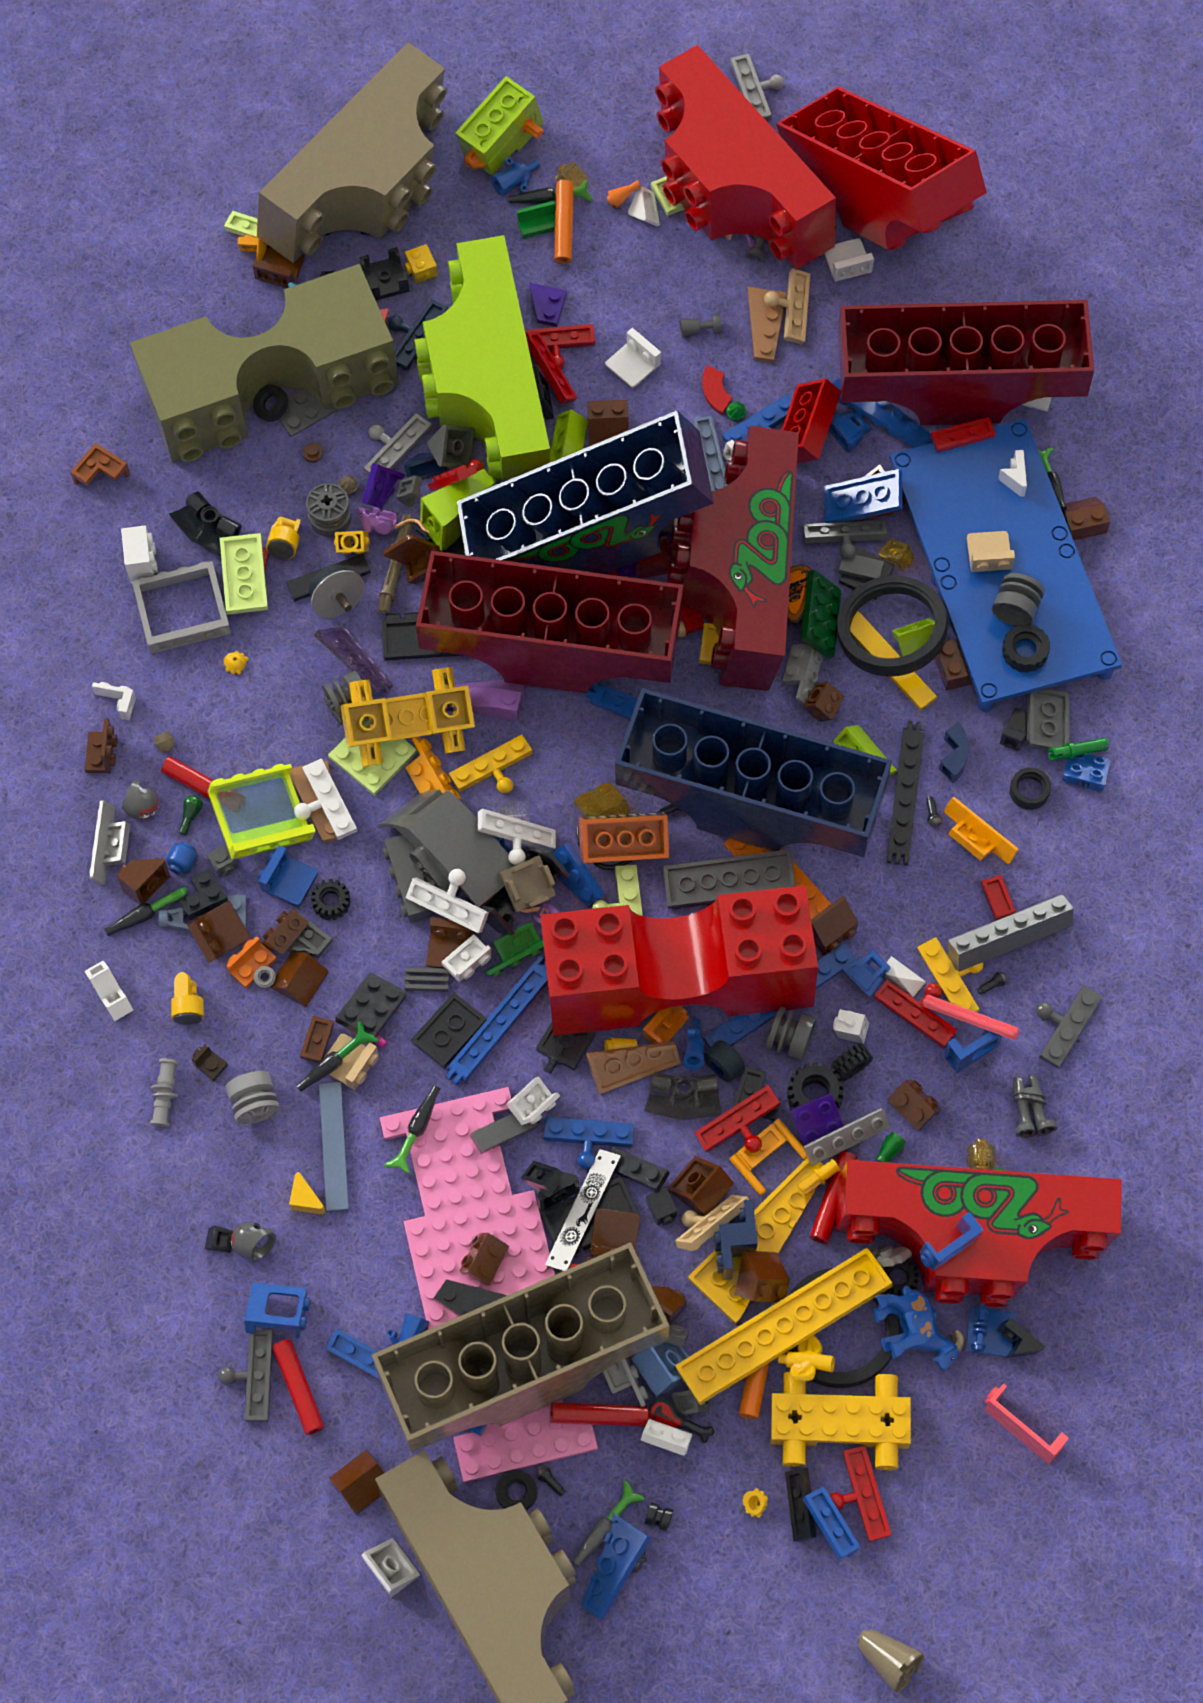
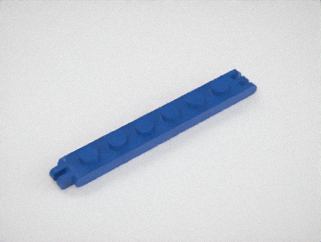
M600 683L597 686L591 685L588 689L589 691L584 693V696L590 699L589 702L592 705L631 720L638 700Z
M544 955L539 956L448 1066L450 1071L446 1075V1079L450 1081L457 1075L452 1082L454 1085L457 1086L461 1080L467 1081L546 986L548 983L546 964L542 965L545 961Z

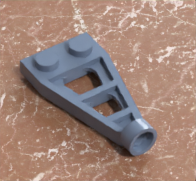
M226 895L247 929L246 895ZM182 907L159 911L160 928L169 927L190 932L187 927L188 924L184 922L186 913Z

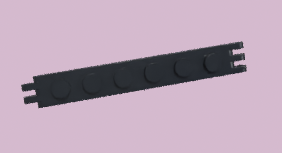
M908 721V728H903L887 863H891L892 856H896L895 864L898 865L900 864V857H905L903 864L908 866L924 738V730H920L921 722H917L916 729H912L913 721Z

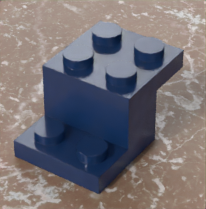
M753 1199L744 1200L743 1208H739V1223L719 1224V1231L715 1232V1252L720 1251V1254H717L716 1260L717 1273H722V1280H732V1257H742L743 1250L757 1251L758 1241Z

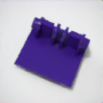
M831 1093L790 1110L798 1129V1135L804 1146L844 1127Z

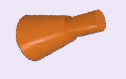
M637 180L628 186L609 190V195L606 198L612 207L615 205L618 208L632 192L642 186Z

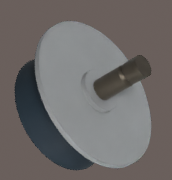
M331 565L322 569L314 576L309 586L312 608L318 616L323 618H335L351 611L360 601L364 592V582L361 576L341 565Z

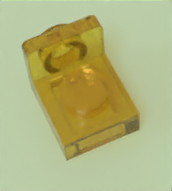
M574 161L568 165L564 163L557 170L559 174L555 177L557 181L560 178L572 181L574 189L578 188L584 180L589 178Z
M891 538L879 552L882 559L896 563L902 572H905L915 559L908 544Z

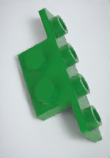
M531 922L513 930L515 932L513 936L505 934L492 941L501 961L483 970L485 975L495 977L503 972L502 968L508 965L511 967L516 966L522 962L521 958L527 955L532 957L541 952L540 948L544 947L543 939L540 940Z

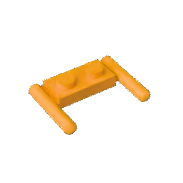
M780 1118L757 1135L762 1140V1148L758 1152L751 1153L744 1146L729 1158L759 1195H763L766 1189L750 1170L760 1164L786 1141L789 1142L802 1159L807 1158L804 1146Z

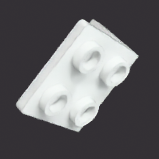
M860 238L837 243L834 248L824 253L834 282L871 273L873 270L874 258L872 253L866 254Z
M631 328L627 332V343L605 362V366L633 389L661 365V351L635 329Z

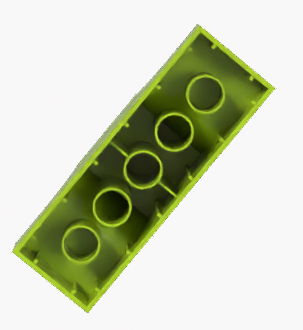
M504 235L456 243L458 259L448 261L453 305L442 315L423 322L425 338L414 339L420 382L423 383L428 419L438 417L440 428L443 425L475 428L474 437L483 442L486 447L488 474L492 475L495 481L501 480V483L551 463L549 441Z

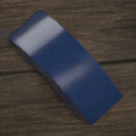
M959 722L945 732L944 740L954 751L943 758L939 766V770L952 784L963 773L969 753L968 737Z

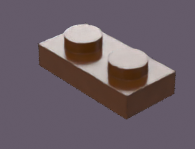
M312 1016L300 1053L301 1059L316 1063L323 1059L334 1027V1021Z

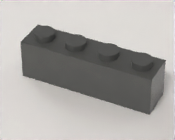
M402 835L385 839L386 847L382 848L385 860H390L391 866L388 867L391 879L396 878L397 885L394 886L397 898L402 897L404 903L400 905L403 917L408 916L409 922L412 923L434 916L433 911L406 898L412 878H419L424 881L423 875L409 857V854L414 850L413 845Z

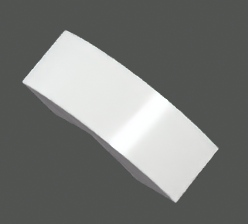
M104 960L85 971L114 1021L133 1011L127 997L120 989Z

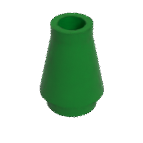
M894 1132L886 1135L876 1160L889 1163L905 1148L904 1144L906 1141Z

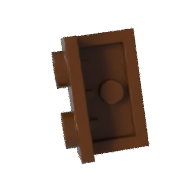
M294 909L287 911V913L283 911L276 919L278 922L274 928L269 927L262 935L264 940L261 943L267 949L272 947L280 955L284 954L309 924Z
M911 1079L905 1080L887 1100L919 1131L935 1114H939L941 1109L938 1107L939 1103L932 1096H927L922 1091L923 1087L916 1080L912 1081Z
M479 1233L473 1238L469 1253L462 1259V1267L459 1273L469 1275L482 1284L490 1286L509 1245L490 1233Z

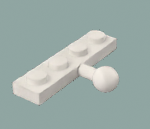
M322 758L302 767L318 800L310 804H298L294 809L295 816L300 820H305L309 818L311 812L322 808L338 840L357 832V828Z
M481 809L478 812V831L513 841V850L510 851L508 856L509 861L513 865H518L525 861L526 856L524 851L521 850V844L551 852L556 849V830L486 809Z
M454 869L449 873L450 886L447 892L419 878H412L406 895L407 899L477 933L483 931L489 912L455 896L458 886L462 885L466 880V875L461 869Z

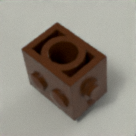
M829 682L815 683L803 708L818 721H829L838 713L839 706L845 696Z

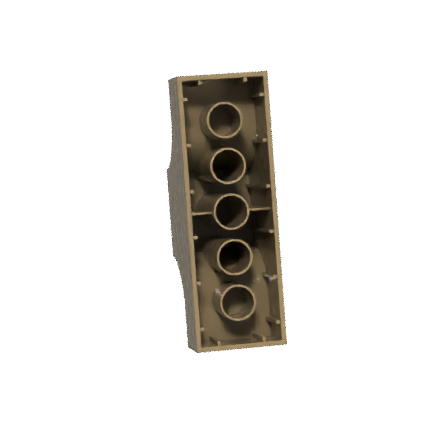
M408 42L259 192L257 237L292 263H295L303 253L308 256L313 255L322 243V235L330 232L356 230L371 234L378 239H381L388 232V229L398 232L406 223L409 217L407 211L413 204L422 207L433 192V187L429 185V180L436 170V165L432 163L434 145L424 136L422 131L425 128L433 131L444 116V112L440 109V104L447 94V88L443 86L445 68Z
M630 1242L372 1354V1359L412 1453L466 1429L487 1424H497L500 1427L546 1407L552 1402H557L584 1390L589 1381L607 1368L625 1358L669 1340V1324Z
M425 1450L377 1477L375 1480L384 1502L497 1702L568 1703V1699L576 1695L575 1687L561 1662L549 1668L543 1658V1648L546 1632L552 1619L564 1605L571 1601L569 1587L577 1583L574 1577L576 1573L562 1549L552 1555L548 1550L547 1545L553 1542L550 1535L552 1531L541 1511L537 1508L527 1514L521 1502L512 1507L499 1510L480 1509L463 1503L451 1495L458 1488L454 1482L456 1480L444 1458L441 1456L431 1462Z

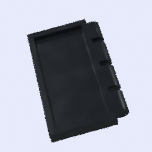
M419 612L405 613V619H401V613L386 614V620H382L384 661L465 656L419 649L416 631Z
M622 1176L609 1181L595 1211L601 1208L637 1213L639 1215ZM578 1195L540 1211L554 1245ZM595 1211L579 1243L583 1250L589 1249L591 1245ZM577 1248L575 1254L580 1252L579 1248Z

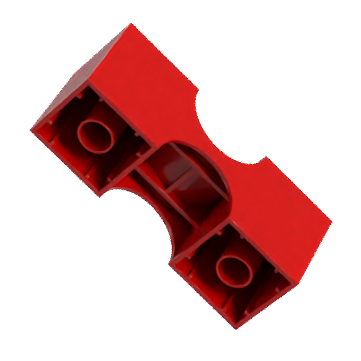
M806 885L717 895V899L709 907L690 915L674 918L641 916L633 912L629 905L541 914L554 1036L639 1027L642 1021L649 1015L663 1009L682 1005L718 1007L726 1012L727 1017L778 1011L780 1006L786 1007V1010L814 1007L818 963Z

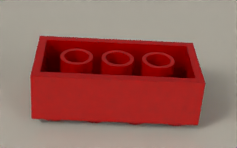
M827 378L798 384L781 430L799 433L797 464L818 460L821 455V450L841 391Z

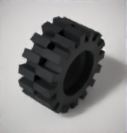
M329 879L327 883L325 880H322V885L318 883L315 885L316 890H312L311 902L314 912L318 913L320 918L325 917L326 920L330 918L337 920V916L342 918L343 913H347L348 907L351 905L348 888H346L344 883L340 884L339 880L333 882L332 879ZM334 893L338 895V903L335 906H326L323 903V898L326 894Z
M859 1043L848 1048L846 1052L844 1051L842 1055L838 1056L832 1062L831 1067L835 1069L836 1074L840 1075L841 1081H846L860 1071H863L864 1067L872 1062L873 1056L863 1043Z
M910 1258L894 1266L882 1267L888 1277L891 1271L895 1269H901L907 1275L906 1282L901 1285L893 1283V1286L886 1290L888 1294L902 1296V1289L905 1286H909L912 1290L917 1287L919 1270L916 1269L917 1265L915 1262L912 1263Z

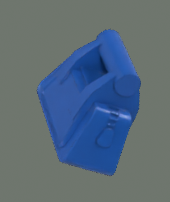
M855 412L833 415V420L829 427L831 434L847 453H850L861 442L863 435L871 430V427L862 416Z
M871 950L866 957H859L843 966L842 969L869 997H874V994L884 983V975L891 967L874 950ZM872 961L880 968L878 971L870 965Z

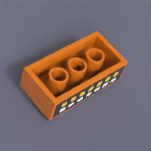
M664 812L579 817L580 858L584 863L669 858L668 815Z

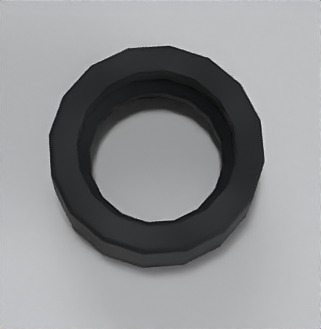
M1027 767L1015 773L1010 784V796L1017 806L1026 810H1034L1042 807L1047 802L1051 792V782L1042 770ZM1027 778L1038 781L1043 787L1041 796L1034 799L1022 796L1018 791L1019 782Z

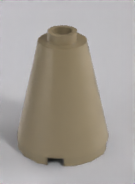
M874 1629L864 1630L857 1639L859 1650L896 1693L902 1691L911 1682L908 1678L913 1672L917 1674L924 1661V1655L921 1651Z

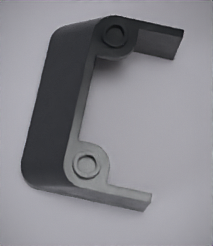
M528 846L521 847L526 856L525 861L540 855L543 865H548L554 882H556L557 877L568 878L570 876L551 851ZM504 886L479 908L489 912L486 923L494 930L513 936L515 932L512 930L514 921L512 914L515 912V909Z

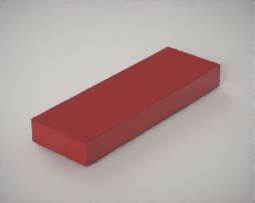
M989 417L933 431L930 434L937 453L995 438L996 435Z

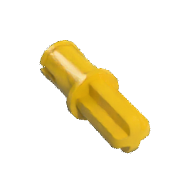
M831 1159L818 1170L814 1169L810 1176L798 1184L800 1191L806 1195L820 1184L824 1185L827 1179L840 1171V1168Z

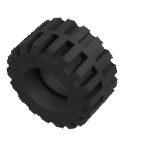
M813 1062L812 1066H809L807 1063L804 1064L803 1069L799 1067L796 1069V1073L792 1074L788 1085L787 1099H789V1107L794 1109L811 1102V1100L804 1096L802 1090L809 1084H820L827 1090L828 1094H832L837 1109L840 1108L844 1092L843 1082H840V1075H835V1069L832 1067L827 1069V1064L822 1063V1066H818V1062Z

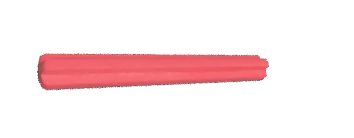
M926 995L925 999H923L924 1007L1012 1040L1017 1039V1036H1019L1018 1027L931 995Z

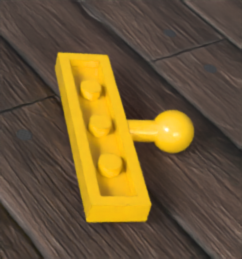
M520 735L449 773V777L460 793L494 775L497 780L498 791L508 794L513 790V781L508 777H504L501 771L532 755L533 751L523 735Z
M937 937L918 946L917 950L941 987L947 1000L977 1013L980 1012L979 1007L961 977L970 972L974 974L979 973L983 969V962L958 972Z

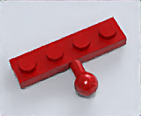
M593 324L525 330V333L533 331L540 333L547 347L552 349V355L560 369L565 365V360L560 355V348L595 345Z
M474 459L470 461L468 467L465 464L433 477L434 481L428 484L429 489L434 491L461 481L484 469V464L481 460Z
M887 979L874 994L873 998L944 1049L957 1033V1029L924 1007L923 999H925L926 995L940 998L942 994L941 987L936 983L928 984L924 990V997L918 1002Z
M768 1084L694 1133L704 1150L709 1152L741 1131L745 1138L744 1145L746 1150L756 1153L762 1148V1140L758 1136L753 1135L748 1126L780 1106L781 1103Z
M863 1445L844 1450L842 1454L854 1492L845 1495L834 1492L829 1496L838 1511L845 1504L857 1501L868 1542L891 1537L892 1534L866 1446Z

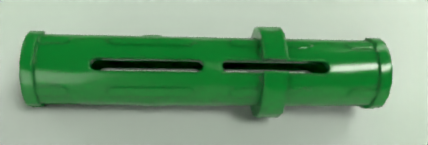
M1106 737L1074 744L1068 742L1063 746L1050 747L1048 751L1052 753H1048V757L1051 761L1063 758L1073 759L1078 755L1106 751L1109 747L1105 745H1109Z

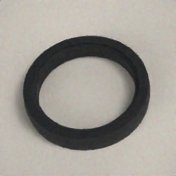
M883 576L863 583L845 599L837 619V635L846 657L861 670L886 677L910 674L928 665L941 651L948 629L946 610L938 594L927 584L906 576ZM904 594L914 597L923 602L932 612L935 620L933 632L928 641L917 651L899 658H880L863 651L852 639L850 627L857 611L868 601L882 595Z
M833 1268L810 1274L800 1281L789 1295ZM884 1291L883 1293H881V1294H879V1295H889V1294L887 1293V1291ZM874 1297L873 1300L879 1307L878 1300ZM888 1314L884 1319L885 1337L899 1335L898 1316ZM882 1345L875 1358L865 1366L848 1372L816 1370L814 1379L810 1381L830 1388H850L864 1384L873 1379L888 1365L893 1357L892 1350L885 1352ZM797 1346L790 1349L789 1351L797 1352Z

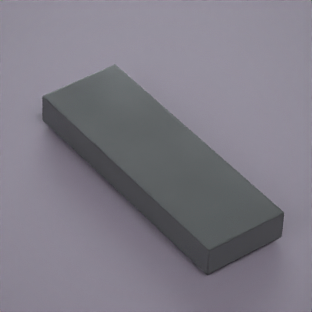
M511 1114L472 1132L470 1137L479 1152L483 1154L536 1129L538 1124L536 1122L534 1124L527 1123L521 1125L514 1114Z

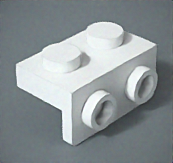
M473 934L442 961V965L458 982L463 979L467 980L474 974V969L479 965H485L491 959V948L489 945L485 946Z
M536 1077L506 1105L521 1125L527 1123L534 1124L542 1118V1112L548 1111L556 1105L555 1100L560 1095L558 1092L551 1094L540 1077Z
M649 1419L643 1431L641 1441L684 1456L688 1451L692 1434Z

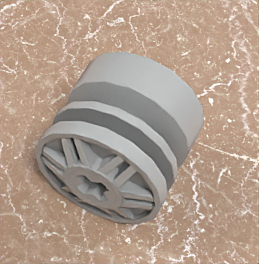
M249 1072L232 1079L225 1086L230 1102L234 1103L232 1110L237 1124L250 1125L275 1116L280 1111L276 1094L272 1093L274 1087L269 1072Z

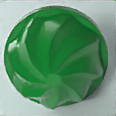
M739 401L732 402L726 409L727 416L733 421H740L746 416V407Z

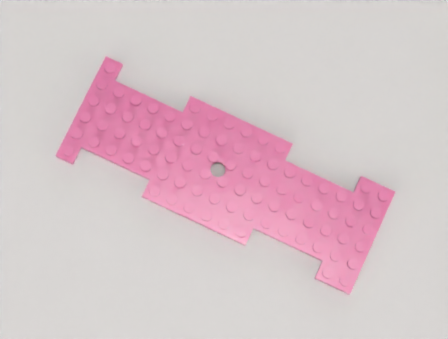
M509 1087L435 1104L424 1134L416 1138L410 1150L425 1216L403 1222L425 1317L430 1322L428 1330L459 1317L434 1300V1296L446 1279L510 1295L555 1275L553 1267L545 1265L550 1253L534 1190L512 1195L501 1147H495L481 1154L470 1137L472 1132L493 1123V1114L510 1111L506 1105L511 1100ZM417 1109L380 1117L384 1139L408 1136V1124ZM479 1233H490L509 1245L490 1286L482 1284L469 1275L459 1273L462 1267V1259L469 1253L472 1247L471 1242ZM550 1405L500 1427L497 1424H487L482 1436L472 1432L453 1437L464 1483L598 1450L592 1425L551 1423Z

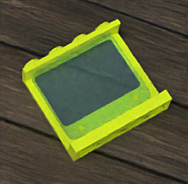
M277 764L271 769H257L250 774L244 775L240 773L232 778L225 780L219 778L210 783L208 795L232 860L277 849L278 845L285 847L313 839L316 832L314 825H308L306 819L300 820L294 814V809L300 802L289 775L292 769L291 764Z

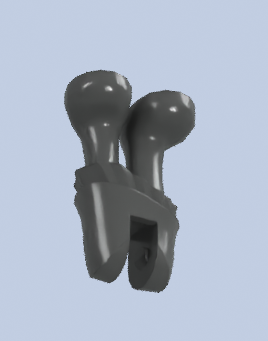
M1036 1074L1028 1075L1029 1087L1026 1088L1023 1086L1021 1076L1013 1078V1098L1018 1103L1021 1124L1016 1127L1015 1132L1016 1136L1020 1138L1033 1137L1036 1131L1038 1136H1042L1057 1130L1056 1122L1046 1119L1043 1107L1047 1103L1044 1101L1045 1096ZM1028 1105L1033 1107V1112L1036 1121V1131L1031 1121Z

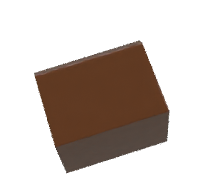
M293 951L277 973L276 980L270 988L307 1007L329 971L308 953Z
M365 1450L329 1477V1479L355 1515H357L381 1496L375 1479L384 1474L374 1458Z

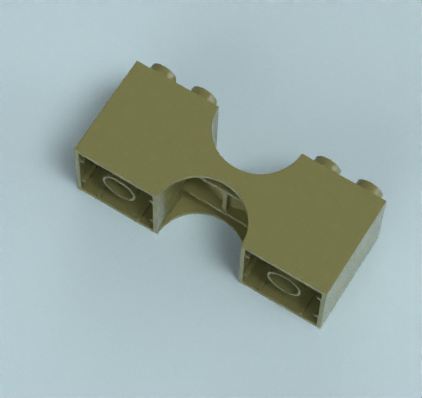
M360 264L284 289L286 303L280 320L271 329L260 335L245 338L226 335L217 330L210 323L207 316L129 342L142 388L172 463L179 460L183 462L195 461L203 455L204 451L216 447L229 449L237 446L242 438L248 436L246 420L258 391L267 385H275L281 389H304L313 394L320 401L323 408L325 405L332 403L334 408L344 409L351 406L356 401V398L371 393L374 396H381L390 392L394 385L399 384L393 339Z

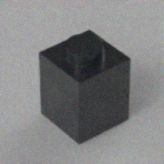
M666 1187L659 1192L656 1191L646 1196L647 1206L657 1225H668L675 1221L677 1209Z

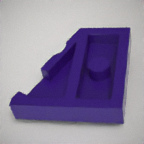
M530 283L529 289L537 322L557 327L567 290Z
M372 463L362 503L381 509L386 503L387 498L394 492L395 488L393 486L398 479L402 480L405 474Z

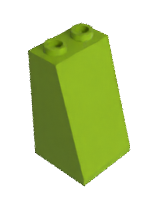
M485 469L421 498L420 522L425 529L429 530L428 535L436 545L440 546L441 552L453 544L460 535L462 536L457 501L496 485L493 476L488 475Z

